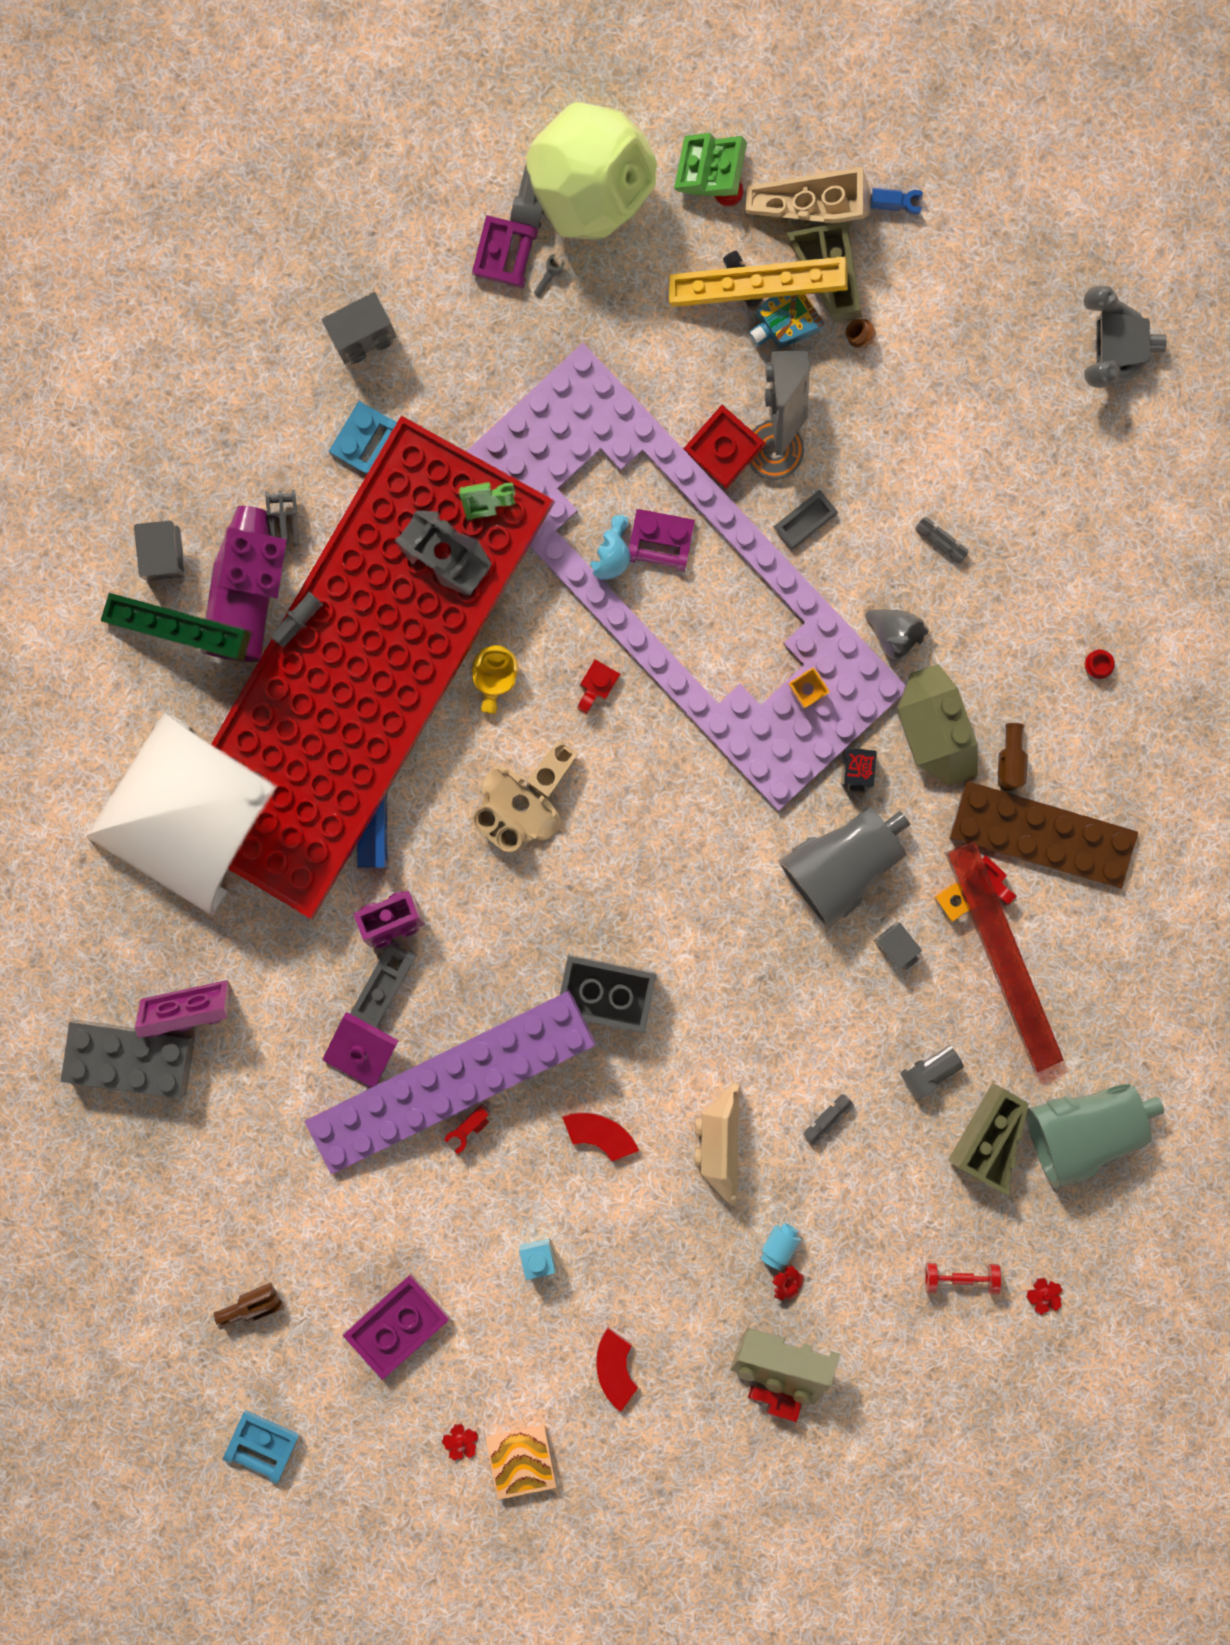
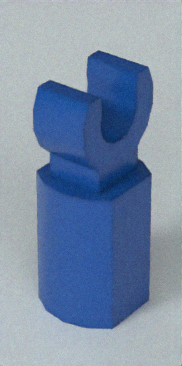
M872 188L870 209L889 211L905 209L911 215H918L922 207L913 206L910 200L913 198L921 199L923 192L911 190L908 193H903L902 190Z

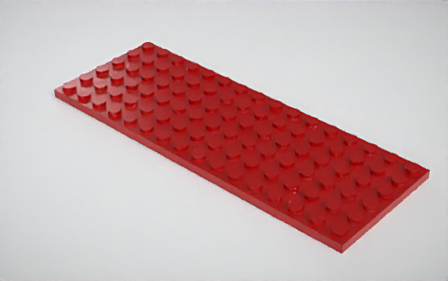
M400 416L289 610L292 612L307 596L308 592L313 594L324 605L307 621V627H302L286 646L282 647L273 638L271 639L261 656V661L257 663L210 744L229 758L276 786L273 794L261 813L256 817L228 867L230 871L310 919L315 918L555 504L552 498L404 416ZM490 482L491 489L494 490L502 484L513 483L515 504L496 506V515L466 519L460 498V488ZM415 511L439 512L440 521H445L457 530L458 533L479 540L492 565L470 596L441 585L432 568L419 559L412 564L397 546L396 538L403 533L413 519ZM440 543L435 548L437 559H447L451 554V547L447 543ZM286 613L282 622L289 616L288 613Z

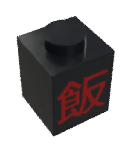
M854 748L844 749L841 785H848V791L866 792V787H874L877 751Z

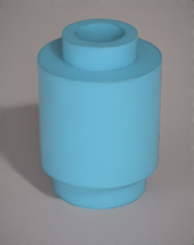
M783 1223L782 1226L775 1225L762 1248L761 1260L775 1269L782 1270L784 1265H788L801 1241V1238L797 1235L799 1231L787 1223Z

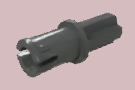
M308 592L307 596L292 612L290 610L287 612L289 616L272 633L271 637L280 646H286L302 627H307V621L324 604Z

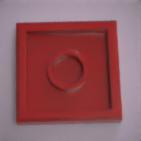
M722 404L683 449L728 489L767 444Z

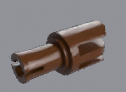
M1021 723L1005 724V749L998 753L997 775L998 786L1004 791H1013L1026 784L1029 755L1023 750L1025 725Z
M270 1282L239 1295L236 1304L215 1311L213 1315L216 1325L222 1330L242 1320L249 1323L255 1322L283 1310L284 1304L279 1299L278 1293Z

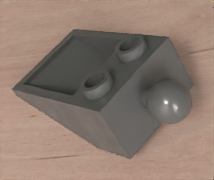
M772 351L771 364H766L765 366L766 382H770V389H765L764 399L765 407H770L776 456L782 455L808 416L810 379L808 351Z

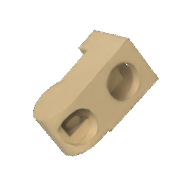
M558 740L528 778L526 786L538 795H544L548 799L578 756V753Z

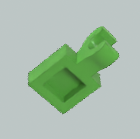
M490 482L460 488V498L467 520L496 515V506L515 504L513 483L502 484L494 490L491 489Z

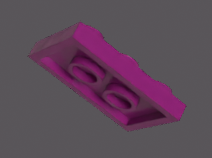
M228 980L140 999L135 1023L137 1037L148 1036L152 1038L160 1036L164 1032L173 1030L185 1031L196 1025L205 1023L212 1025L227 1019L231 994Z
M410 1273L346 1330L342 1336L383 1380L447 1323L450 1317Z

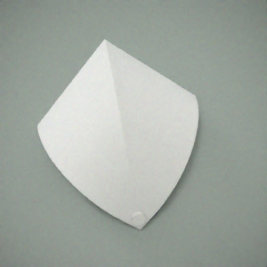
M165 711L86 837L213 916L228 893V890L220 886L221 881L258 814L261 813L276 786L190 732L191 726Z

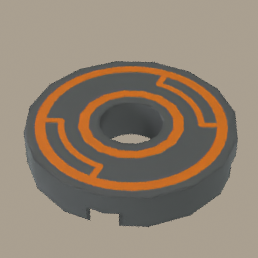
M772 420L765 421L752 430L767 445L774 442ZM797 432L785 452L778 458L770 457L766 452L765 446L749 464L751 470L768 480H780L792 475L800 466L804 455V442L801 435Z

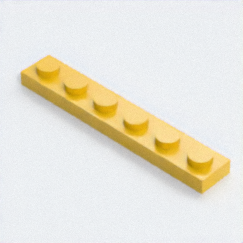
M846 257L669 274V304L672 307L847 290Z

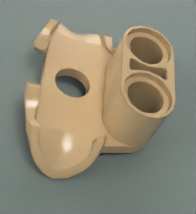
M494 766L484 777L481 784L485 797L480 808L473 815V823L477 830L499 849L509 853L516 851L533 838L547 840L553 837L560 830L562 820L550 801L544 795L538 798L523 785L525 779L505 767ZM524 795L528 798L529 808L526 811H518L514 807L513 800L515 796ZM485 810L494 814V824H488L483 819V812ZM506 830H512L517 834V843L508 842L505 836Z

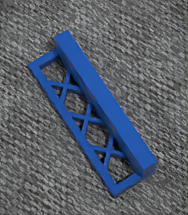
M387 793L357 843V868L388 867Z

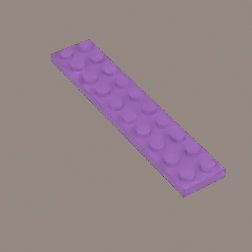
M570 990L304 1122L330 1174H333L594 1047L596 1042Z

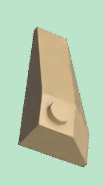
M863 167L746 186L747 214L827 223L864 219L870 214V188Z

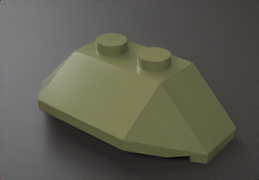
M939 664L910 673L896 710L915 765L943 781L948 786L978 776V744L958 687Z

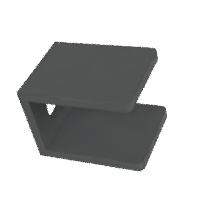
M170 520L135 524L134 534L139 577L146 581L185 577L180 527L174 526V523Z

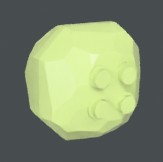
M585 103L568 105L535 138L526 156L527 171L530 174L534 194L559 236L599 240L607 237L636 215L656 184L657 162L645 135L623 112L612 108Z

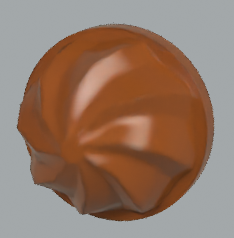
M857 318L852 320L845 332L849 344L854 348H867L869 344L874 343L876 337L874 325L867 319Z

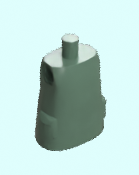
M1128 1083L1113 1086L1091 1095L1075 1098L1064 1096L1049 1100L1047 1104L1028 1108L1026 1121L1041 1167L1052 1186L1058 1189L1072 1182L1075 1184L1089 1177L1093 1178L1100 1167L1151 1143L1152 1134L1148 1119L1164 1114V1108L1158 1097L1142 1102L1136 1088Z

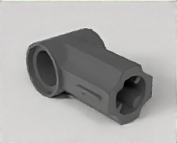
M525 165L519 194L515 196L512 205L510 221L540 229L542 224L540 223L541 214L544 215V211L534 194L530 174L527 171V165Z
M948 1045L926 1060L915 1062V1067L908 1071L904 1069L900 1075L915 1099H920L934 1091L940 1082L964 1068V1065L953 1047Z

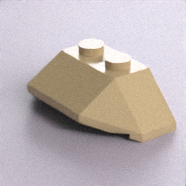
M731 1082L702 1110L701 1118H696L695 1136L701 1137V1148H695V1166L700 1167L701 1175L732 1206H737L738 1082Z

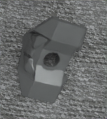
M415 511L413 519L403 533L395 540L397 546L412 564L419 559L435 571L441 585L468 596L472 594L492 565L479 540L458 533L448 523L440 521L439 512ZM447 543L450 545L451 554L447 559L440 560L436 558L435 548L438 544Z

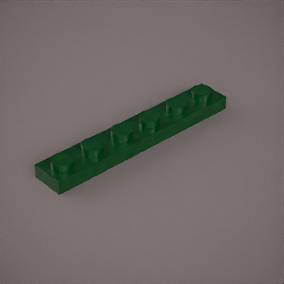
M108 593L100 620L111 625L240 661L245 659L252 632L246 629Z

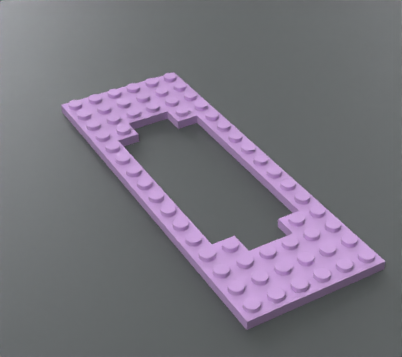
M584 343L578 346L467 450L470 454L555 501L530 548L777 811L788 803L902 696L906 685ZM600 449L620 471L643 451L804 622L783 643L803 666L761 705L741 683L718 704L602 579H598L593 575L594 570L557 532L578 511L558 489ZM814 667L830 692L810 706L802 709L787 684ZM805 683L802 686V692L806 695H810L814 690L810 683Z

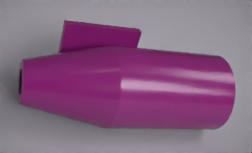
M237 506L229 527H226L225 537L213 563L205 619L252 632L245 659L240 661L201 650L200 652L205 655L240 662L261 661L270 598L278 599L287 540L269 535L267 511L252 506Z

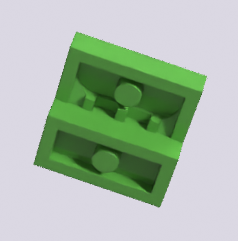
M711 133L684 136L674 189L677 192L694 195H737L747 141L743 136L715 139Z

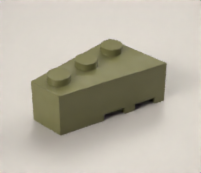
M847 222L833 223L787 233L789 241L800 261L846 257L847 290L817 294L833 323L862 318Z
M992 1082L948 1161L1009 1196L1012 1169L1015 1168L1017 1161L1015 1158L1018 1141H1021L1029 1103Z

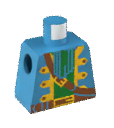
M806 294L771 297L757 309L756 316L761 324L748 333L757 347L772 339L777 348L782 349L822 331L825 323Z

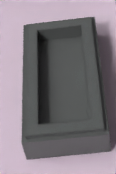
M818 490L773 526V528L792 551L837 515L838 511L822 491Z

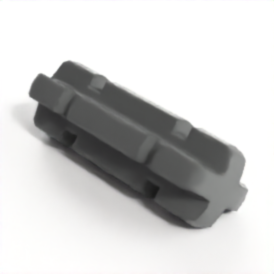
M928 517L922 518L915 528L916 531L922 536H928L927 540L945 554L949 553L950 558L956 563H961L968 555V549L962 544H956L957 540L939 526L936 528L934 526L935 523Z
M841 1094L834 1101L836 1104L833 1107L830 1105L814 1121L816 1123L814 1127L810 1125L804 1131L805 1138L811 1144L817 1145L824 1138L822 1135L824 1133L828 1134L843 1118L842 1114L844 1112L847 1114L854 1107L853 1102L846 1095Z

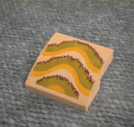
M545 1425L486 1437L498 1500L557 1488Z

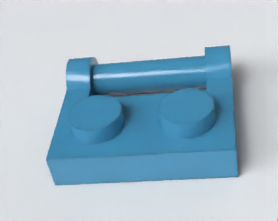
M358 401L329 449V453L367 475L397 422ZM380 425L384 426L387 430L368 462H363L360 460Z
M245 1410L222 1460L230 1464L232 1461L269 1477L270 1482L278 1484L300 1434ZM239 1444L276 1460V1466L237 1450Z

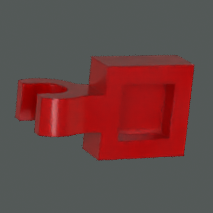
M594 659L580 683V686L587 691L581 698L577 708L588 714L597 696L606 700L620 673Z
M984 855L964 876L985 897H988L993 891L1006 905H1009L1017 897L1002 883L1008 875L987 855Z
M482 1103L455 1130L450 1131L444 1141L447 1143L452 1137H458L461 1145L457 1147L455 1152L457 1154L461 1153L467 1145V1136L472 1131L478 1134L490 1122L487 1119L490 1111Z
M755 1386L750 1387L748 1398L768 1404L767 1414L797 1423L802 1404L796 1402L792 1396L783 1392L775 1393Z

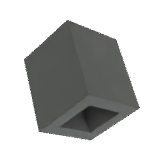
M900 922L894 923L874 940L897 969L904 967L907 970L920 959L917 955L923 951Z

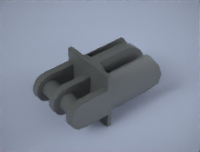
M295 490L282 494V491H278V494H269V491L265 492L269 535L276 536L274 518H279L280 536L287 539L286 517H291L293 545L300 546ZM292 502L293 511L284 512L283 503ZM270 503H279L280 512L271 513Z

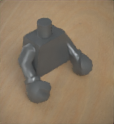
M1095 286L1087 291L1083 300L1086 309L1102 312L1096 318V363L1084 371L1085 380L1088 385L1095 388H1103L1115 383H1125L1141 373L1142 368L1150 361V352H1165L1166 335L1150 334L1149 319L1142 318L1139 312L1119 301L1117 294L1110 287Z

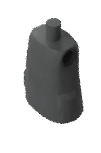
M868 807L846 825L821 837L807 838L806 841L792 848V852L778 860V863L814 913L830 929L842 917L845 918L856 907H859L862 896L873 883L907 855L895 836L911 824L901 811H898L884 822L873 808Z

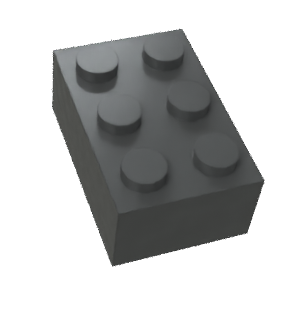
M568 954L560 994L570 990L585 1021L645 1033L657 973Z

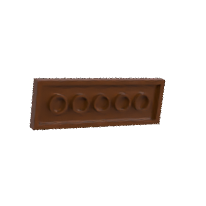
M965 781L949 838L1122 889L1138 831Z

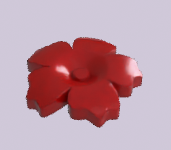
M786 1266L785 1273L780 1272L778 1275L773 1276L772 1283L777 1286L774 1289V1297L780 1301L785 1298L787 1300L795 1299L799 1295L798 1289H801L803 1286L804 1275L799 1273L794 1266Z
M1044 1277L1037 1278L1033 1284L1036 1290H1027L1026 1298L1029 1299L1031 1304H1036L1034 1310L1040 1315L1044 1312H1049V1306L1055 1311L1062 1307L1061 1297L1057 1296L1063 1291L1059 1283L1050 1281L1048 1284Z
M461 1423L455 1424L450 1429L451 1435H443L441 1443L445 1446V1449H451L449 1458H452L453 1461L462 1459L463 1453L468 1458L476 1454V1444L472 1443L478 1439L476 1431L468 1428L464 1433V1426Z

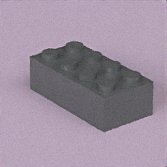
M74 1020L69 1022L60 1082L181 1099L187 1094L195 1037L164 1032L157 1037L145 1036L138 1038L135 1028Z

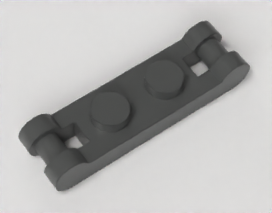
M392 940L385 949L350 1014L377 1028L418 954L411 950L407 952L399 948V944ZM392 957L402 962L398 970L388 965Z

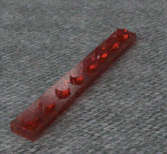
M970 841L945 852L1033 1070L1038 1073L1064 1061L975 841Z

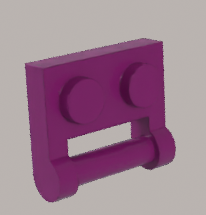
M486 215L472 275L505 283L513 287L524 288L526 282L524 274L532 242L536 240L539 230L529 225ZM513 234L521 236L513 273H509L504 270Z
M636 509L629 545L630 562L635 563L638 560L677 568L676 571L685 572L695 520ZM639 541L680 548L679 556L639 549Z

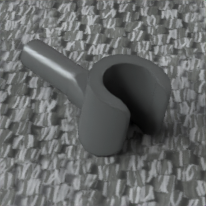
M554 254L548 257L546 273L534 291L539 297L552 278L559 276L563 272L564 260L558 268H553L550 265L555 258Z

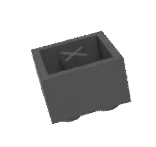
M375 291L321 319L344 364L348 362L356 364L367 357L366 353L375 348L378 351L388 348L393 344L392 339L397 337L392 323Z

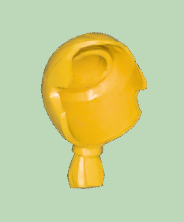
M500 645L487 646L479 651L473 660L471 668L475 687L484 693L481 712L487 714H496L498 710L496 701L498 695L506 693L514 687L516 676L519 672L515 655Z

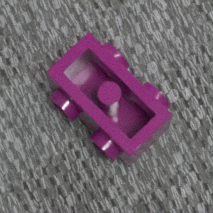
M409 890L394 893L384 901L368 904L362 907L360 911L353 913L362 939L370 948L385 947L392 942L391 939L400 935L403 937L411 936L419 932V927L425 925L417 901Z

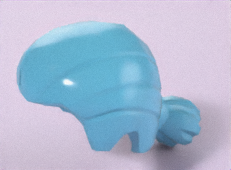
M624 515L612 517V529L604 532L603 538L605 540L597 550L600 562L592 561L590 563L594 570L593 575L598 579L608 580L618 577L630 565L631 554L628 546L622 539L623 532L628 526V518Z

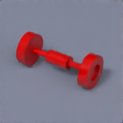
M926 1263V1293L936 1294L938 1281L952 1282V1285H974V1282H988L989 1294L999 1295L1001 1291L999 1264H989L988 1276H974V1273H952L951 1276L938 1275L936 1263Z

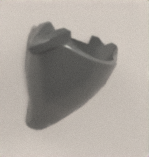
M875 609L865 614L866 620L872 624L883 651L894 660H899L906 655L916 642L921 644L924 640V635L929 632L922 619L906 611Z

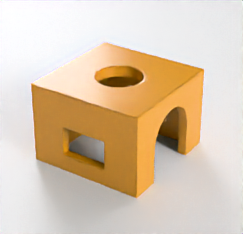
M814 667L787 684L802 709L810 706L830 692ZM805 683H810L813 686L814 690L810 695L802 692V686Z
M956 880L933 896L951 922L977 905L960 880ZM954 895L961 897L962 902L958 907H954L950 903V899Z

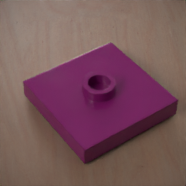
M346 1012L322 1061L373 1087L377 1085L399 1040Z

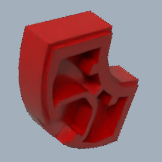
M576 1112L562 1116L573 1145L581 1143L596 1145L607 1154L611 1162L639 1151L636 1142L622 1125L608 1117L592 1112Z
M607 1326L598 1345L596 1356L597 1376L605 1396L621 1412L638 1389V1385L630 1377L627 1369V1355L632 1344Z

